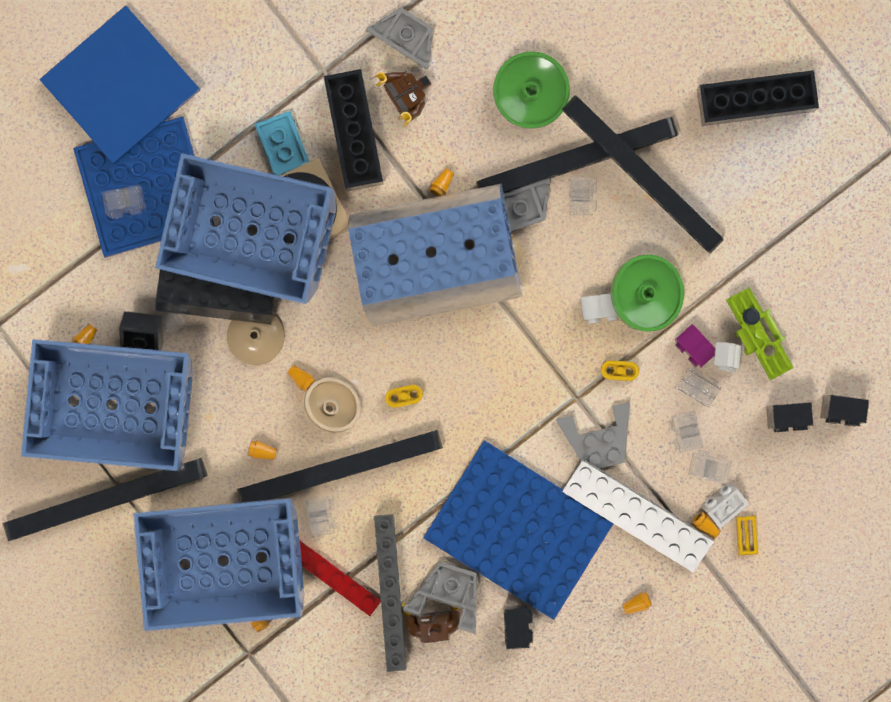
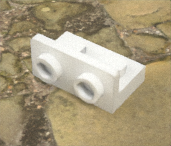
M729 482L723 485L712 497H709L701 505V508L710 516L716 526L721 529L746 508L749 503L740 491Z

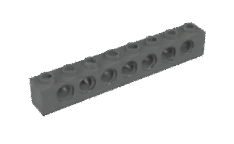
M394 514L375 515L374 523L387 672L404 671L407 666Z

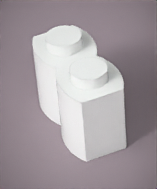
M611 293L580 298L583 321H588V324L599 323V319L607 318V321L618 320L612 305Z
M716 342L714 366H718L717 370L735 373V369L740 368L742 346L733 343Z

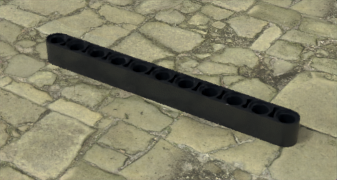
M574 95L561 109L708 253L711 254L724 241L720 234L579 97Z
M668 117L617 135L635 151L674 138L679 134L673 117ZM595 142L481 179L476 182L477 188L502 184L503 193H507L611 158Z
M435 430L238 488L237 492L241 503L266 501L439 450L443 446L439 432Z
M199 458L181 464L178 471L162 470L2 524L7 540L12 541L207 477L208 474L203 459Z

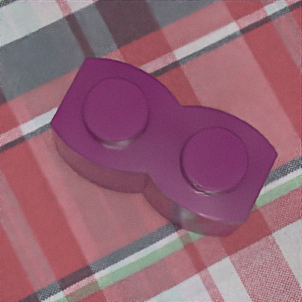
M693 324L675 339L676 348L681 353L686 352L688 354V361L695 368L697 366L702 368L715 356V347Z

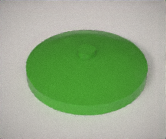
M523 52L508 59L499 69L493 84V97L500 114L511 124L525 129H537L551 124L562 114L563 111L561 109L569 100L570 85L563 67L552 57L540 52Z
M640 255L624 262L615 273L611 284V301L615 313L628 327L643 332L657 331L670 325L680 313L684 301V286L680 274L669 261L656 255Z

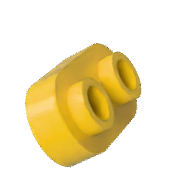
M610 360L604 362L600 369L601 375L607 380L633 381L639 376V367L633 362ZM608 367L613 368L612 374L607 373ZM627 368L632 369L633 372L631 375L626 374Z
M417 385L394 388L386 393L385 401L392 408L416 404L422 400L423 391ZM411 391L417 392L416 398L410 397ZM393 395L398 396L399 399L397 402H393L391 400V397Z

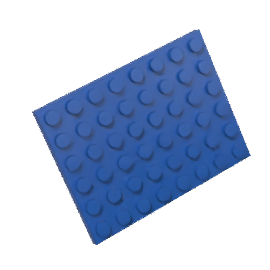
M484 440L423 538L554 620L614 523L563 493V489Z

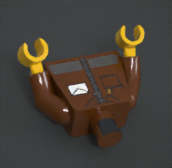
M379 72L373 77V79L378 78L380 80L376 84L377 87L385 83L383 85L384 90L400 113L398 120L404 119L406 121L403 124L404 127L410 121L420 116L426 104V95L423 90L432 85L426 75L416 80L412 73L390 72L384 74Z
M404 603L402 604V613L406 616L408 632L410 635L419 638L421 643L447 641L450 639L451 634L458 630L460 622V611L458 610L460 608L451 606L453 611L421 614V617L404 612L405 606Z

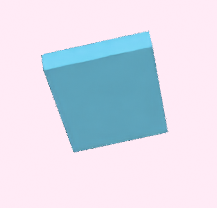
M290 111L254 124L273 175L281 176L309 162Z

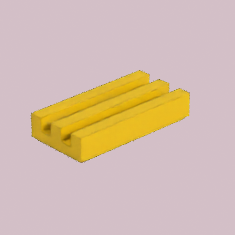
M756 516L736 517L738 555L758 554ZM748 520H751L753 551H750ZM741 521L744 522L745 551H743Z

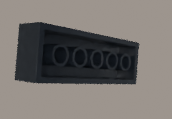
M361 69L323 76L346 192L384 185Z
M814 70L702 84L697 88L702 126L810 113L819 109Z
M160 269L155 311L271 325L274 296Z

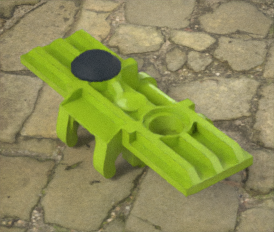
M750 287L726 299L741 327L734 334L736 337L741 338L746 348L744 350L746 356L752 353L756 354L770 381L793 369L794 367L780 343L786 339L785 336H782L770 315V309L763 312ZM762 317L775 338L773 342L770 341L759 321ZM767 345L774 348L772 356H767L764 353V348Z

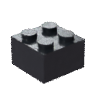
M124 311L119 326L120 347L161 351L163 346V316Z
M823 395L820 418L826 419L825 423L841 424V421H843L845 426L860 427L861 423H867L869 400L837 395Z
M812 402L766 406L768 429H773L774 432H788L790 427L793 428V431L808 430V426H813Z
M527 605L503 606L506 649L530 648V643H533V631L529 629V624L532 623L531 610H528Z

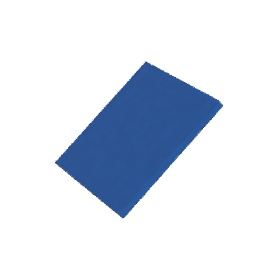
M126 5L39 79L114 165L201 90Z
M184 117L163 122L115 165L95 142L73 148L104 258L161 242L181 153L195 156Z

